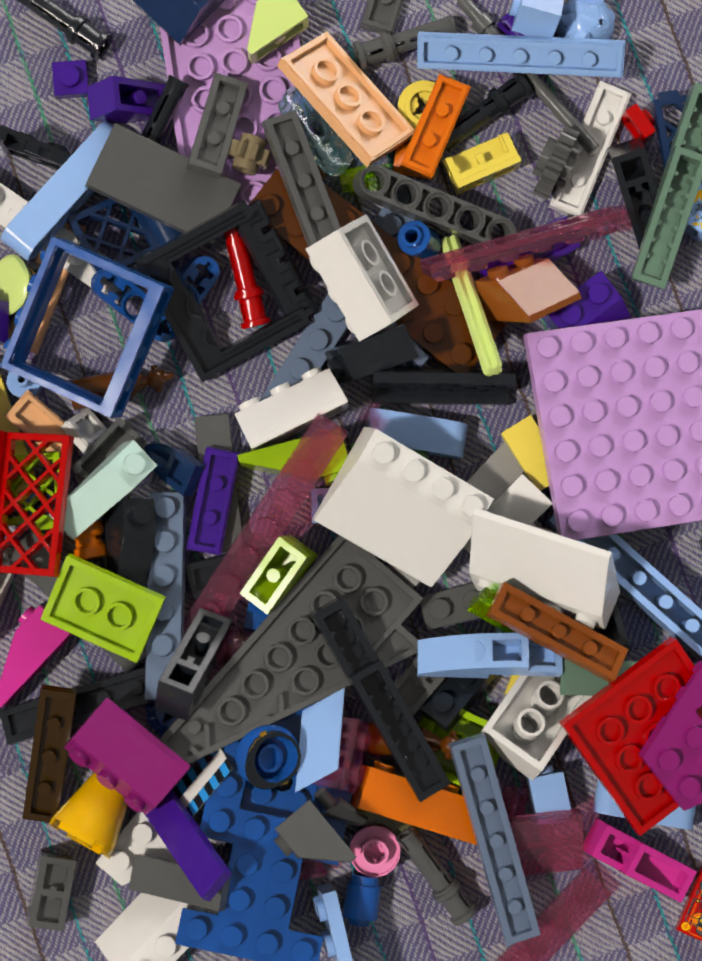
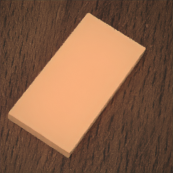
M328 32L323 33L281 58L277 64V67L366 167L371 166L412 138L415 131L414 128Z

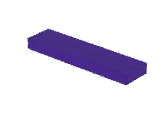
M171 789L162 801L145 816L201 899L211 901L232 873L175 791Z

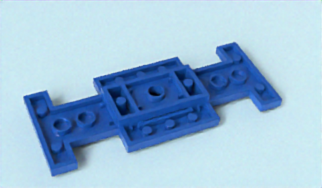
M250 601L243 629L254 632L268 615ZM304 709L271 724L279 725L289 730L296 738L298 746L300 742L302 711ZM342 720L338 770L320 779L319 784L316 781L296 793L297 772L292 777L293 783L291 788L287 791H278L275 788L259 789L246 781L237 768L235 756L241 739L222 748L233 769L206 800L200 829L208 839L233 844L228 865L232 875L225 911H219L218 915L182 908L175 944L254 961H319L323 937L288 930L303 859L296 858L293 853L288 857L284 855L273 841L278 836L274 829L308 800L321 813L322 805L315 799L314 794L316 790L325 787L334 798L341 796L349 804L351 803L366 728L365 724ZM323 816L343 840L346 823ZM314 860L328 864L338 865V862Z

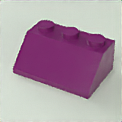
M108 697L87 718L64 747L69 752V757L81 767L87 766L97 775V780L104 787L110 790L115 789L124 797L125 803L132 810L139 813L143 812L145 815L162 801L191 767Z

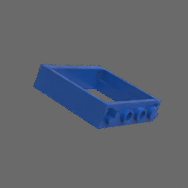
M52 236L46 251H41L40 260L42 262L37 274H34L28 283L27 292L29 294L26 302L15 315L14 325L16 327L12 337L3 346L6 351L0 367L109 418L122 417L175 288L69 240ZM69 254L148 289L104 397L26 362Z

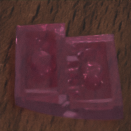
M580 809L510 816V826L524 876L583 869V818Z

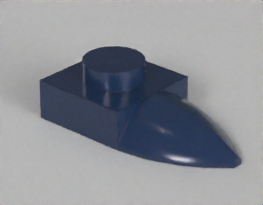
M160 443L146 445L144 450L157 464L153 471L158 477L182 496H192L205 465L184 449H174Z

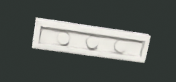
M599 82L582 123V126L595 139L599 147L593 153L588 154L579 142L575 141L573 147L581 152L564 188L556 187L548 206L549 208L580 220L607 155V148L612 143L632 93L605 82Z

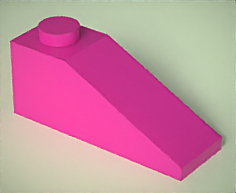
M39 605L36 609L33 606L29 607L18 619L21 625L14 633L0 679V710H4L73 636L69 632L40 620L45 605Z

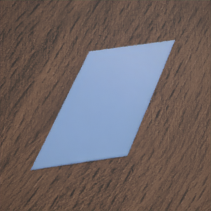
M345 688L302 711L299 742L301 760L297 770L295 793L338 770Z

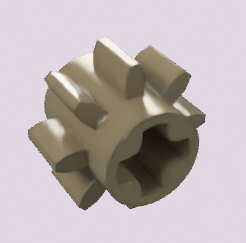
M242 133L240 141L232 138L227 154L228 158L233 160L231 167L241 173L253 176L257 174L258 168L266 170L271 157V151L265 149L267 141L249 133Z

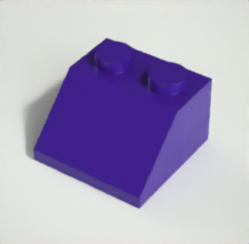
M602 271L577 288L581 294L580 300L542 317L550 330L632 319L622 297Z

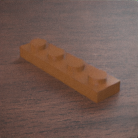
M506 582L500 584L486 613L487 617L609 683L616 680L629 650Z

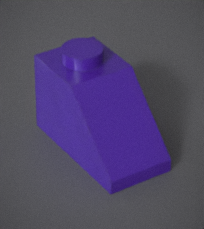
M110 76L87 87L90 120L99 122L107 120L113 124L148 121L165 84L119 76Z

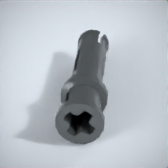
M449 15L393 35L389 32H382L378 38L363 43L359 41L353 42L352 46L358 67L362 71H366L370 65L385 60L388 63L393 62L397 59L398 54L417 49L418 38L410 39L417 37L419 31L457 33L452 16Z
M415 826L403 830L397 836L396 841L406 851L415 866L429 882L433 889L432 894L435 901L443 904L451 915L450 921L454 926L467 922L477 913L479 909L478 904L475 901H470L461 889V881L454 876H450Z

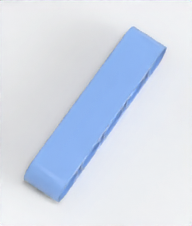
M107 120L103 121L4 229L0 240L28 262L32 261L43 250L51 237L55 236L67 223V218L74 215L95 192L86 188L85 185L113 128L110 122Z

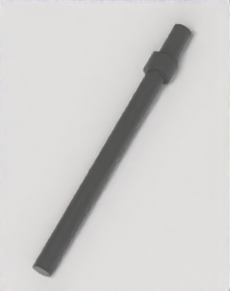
M458 0L457 5L473 22L472 27L478 34L502 35L495 27L496 22L487 12L483 13L472 0ZM521 73L535 94L564 126L566 124L580 131L576 140L588 154L593 153L599 147V144L537 74Z

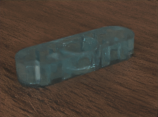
M296 87L287 89L278 104L280 113L285 114L296 110L314 159L319 167L328 175L341 176L352 163L353 156L350 149ZM308 126L318 129L322 137L314 135Z

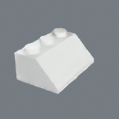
M367 214L306 248L312 267L321 275L327 286L330 298L338 304L345 316L348 329L356 335L359 342L392 324L419 305Z
M320 367L314 368L301 375L303 381L293 386H290L289 382L283 383L270 390L272 396L260 402L255 397L238 406L240 411L235 413V417L252 451L273 446L347 410L348 400L330 368L324 371Z
M520 675L481 731L505 762L532 781L543 771L567 735L559 721L592 697L587 695H560L561 677Z
M140 893L97 938L95 943L108 961H177L189 948L175 944L182 908L218 915V911Z

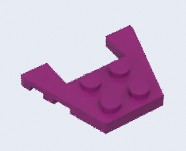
M701 660L695 664L692 669L694 673L685 687L681 686L675 696L677 700L666 717L662 716L638 754L676 804L684 811L702 804V719L696 713V710L702 706Z

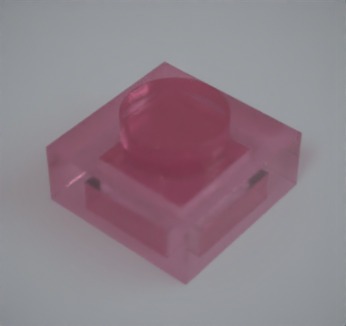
M508 785L501 792L510 823L524 822L528 790L526 786Z

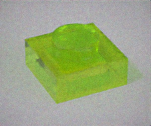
M365 165L338 172L342 193L350 191L351 195H357L353 188V179L359 171L366 168ZM368 173L365 176L364 183L367 189L370 190L369 186L375 185V176Z

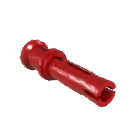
M234 227L225 232L224 237L237 291L234 292V300L239 302L243 319L240 325L241 329L270 323L271 319L265 313L262 300L264 289L257 285L251 256Z

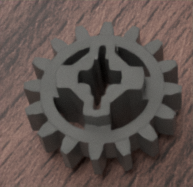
M565 124L558 140L549 136L532 173L540 177L533 194L548 200L555 185L564 188L581 152L573 147L580 131Z

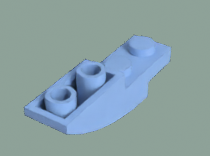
M519 633L462 634L417 641V676L488 678L489 675L561 677L563 673V660L561 656Z

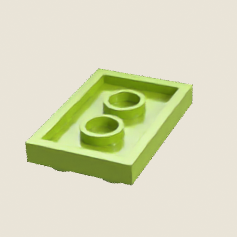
M68 554L40 620L138 663L167 597L73 554Z

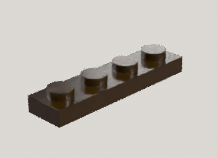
M45 684L41 686L22 819L49 823L61 807L68 751L64 747L71 738L78 689Z

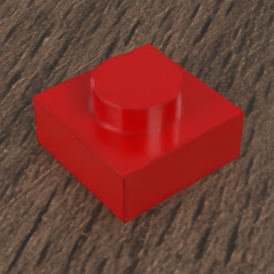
M637 103L623 113L621 122L633 139L640 137L643 144L648 142L656 132L654 128L655 122L651 114L646 109L641 110Z

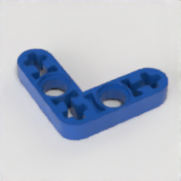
M205 255L192 257L181 270L185 280L188 278L194 281L199 274L196 266L208 263L206 270L210 273L207 278L201 276L195 282V285L200 286L199 291L187 284L198 305L215 284L220 272L218 263L213 258ZM104 269L98 270L91 279L93 293L134 324L137 315H131L127 311L126 303L130 297L135 295L140 296L144 301L146 293L131 281ZM114 276L115 279L112 284L121 291L125 290V286H128L129 289L120 298L109 290L103 293L102 289L104 286L100 282L103 277L110 279ZM119 298L118 304L114 303V301ZM168 321L166 325L169 327V330L166 333L160 331L155 335V340L167 342L176 336Z

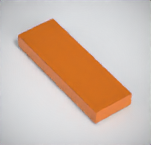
M442 74L438 75L402 159L400 169L432 181L471 86Z

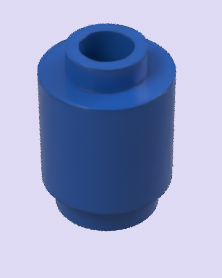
M420 221L407 222L398 233L397 241L400 249L410 256L420 257L424 261H429L436 257L440 251L441 239L439 234Z
M352 872L351 880H348L346 885L342 914L344 917L349 918V924L368 927L370 921L377 920L382 888L379 885V877H369L360 872Z

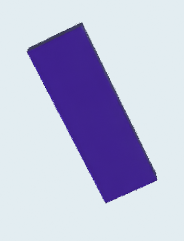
M206 447L203 460L205 467L199 480L187 550L222 555L239 466L237 455L240 453Z

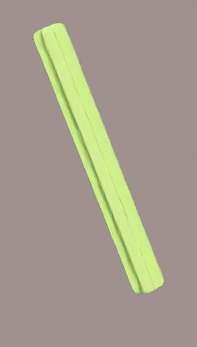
M454 234L450 237L445 236L441 240V248L483 374L488 377L498 375L502 372V362L460 239Z

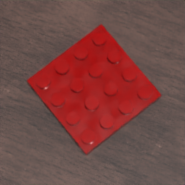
M672 636L618 676L615 681L609 683L559 721L561 727L639 836H642L679 807L638 755L662 716L666 717L677 700L675 696L681 686L685 687L694 673L692 671L694 664L678 640ZM702 706L696 710V713L699 715L701 719Z

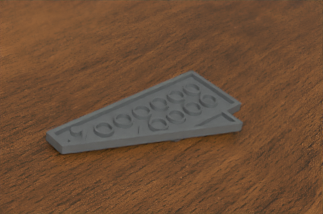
M339 535L208 683L188 721L178 718L159 740L184 761L191 764L242 739L247 733L257 727L278 722L343 688L350 687V683L309 615L312 611L338 596L344 597L376 656L382 661L386 669L416 655L418 639L401 624L423 598L373 554Z

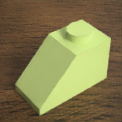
M258 0L256 2L247 47L248 57L252 65L309 27L308 15L297 0Z

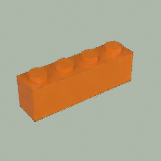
M377 761L374 762L373 767L362 765L350 803L353 807L477 845L464 797L458 794L460 787L448 785L422 802H419L405 777L393 774L395 767Z

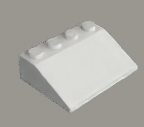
M364 427L312 520L432 588L471 538L474 509L478 508L488 511L494 498L376 428Z
M478 508L474 509L472 514L469 574L478 591L494 596L500 584L506 582L591 629L595 627L606 629L620 594L612 552Z

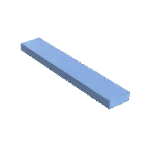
M419 31L417 39V68L623 78L626 40Z

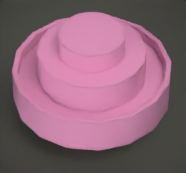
M374 823L365 825L357 830L350 841V850L356 856L351 863L356 870L369 877L384 876L394 870L399 862L401 852L400 844L396 841V834L385 825Z

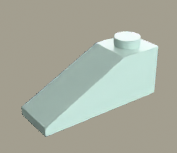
M135 440L123 442L67 496L64 532L72 540L132 491L157 466Z

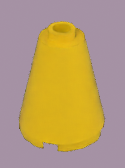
M93 773L55 813L49 825L57 831L60 828L67 832L66 836L99 855L102 853L109 859L114 852L128 805L120 793L115 789L110 790L104 787L97 780V775Z

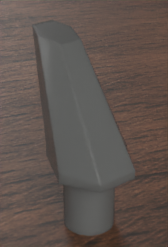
M325 787L320 788L314 794L316 800L322 805V816L355 826L368 822L366 815L345 801L341 796L334 798Z

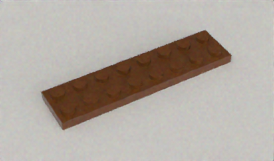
M277 168L249 205L261 200L272 221L265 227L268 230L275 227L282 241L310 261V256L306 251V248H308ZM325 185L340 227L364 215ZM370 219L419 304L396 320V326L405 324L410 338L451 372L469 373L479 359L454 284L420 257H413L403 252L398 245V241ZM488 321L494 340L506 325L502 321Z

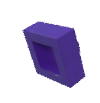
M86 60L52 62L54 96L56 99L88 97L89 76Z

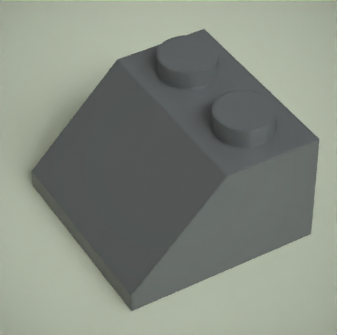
M310 800L274 829L278 836L273 841L286 857L293 853L298 859L343 863L352 862L356 858L355 854Z

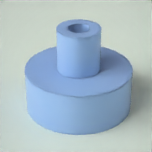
M9 371L6 383L13 395L20 398L26 390H29L34 396L40 393L42 386L27 379L21 383L23 377Z

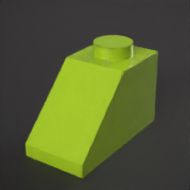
M291 534L279 536L239 594L267 615L270 614L304 576L318 554Z

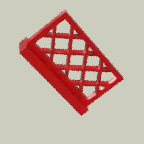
M0 430V574L59 578L74 442L73 436L5 432ZM16 441H26L33 450L21 462L15 457ZM35 442H42V443H41L39 446H37ZM52 443H62L61 457L51 464L43 452ZM38 457L47 470L33 481L25 468ZM21 474L29 486L18 497H15L11 491V482ZM53 476L58 483L57 492L50 499H47L39 487L48 478ZM34 492L43 505L30 516L21 503ZM17 509L25 522L12 533L7 526V517ZM48 511L54 518L53 527L44 535L35 522ZM30 527L39 540L26 551L17 538ZM12 544L21 557L11 566H2L3 552ZM43 546L50 554L48 569L38 568L31 559ZM24 563H27V565H28L30 568H28V567H21V566H22Z

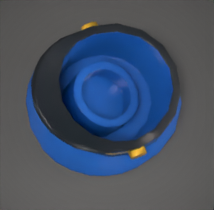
M265 725L251 730L241 739L236 750L235 760L237 768L244 779L253 786L266 790L289 782L288 780L295 775L300 766L301 753L296 738L289 730L279 725Z

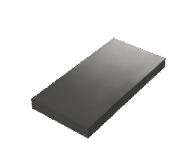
M115 123L85 187L184 233L230 208L241 183L222 174L220 179L186 169L189 158ZM216 238L205 244L212 247Z

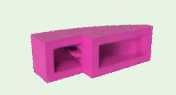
M598 818L595 819L580 848L592 857L682 903L697 874V871Z

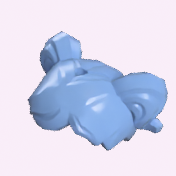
M569 0L563 5L556 34L561 38L610 40L614 33L615 14L604 3V0Z

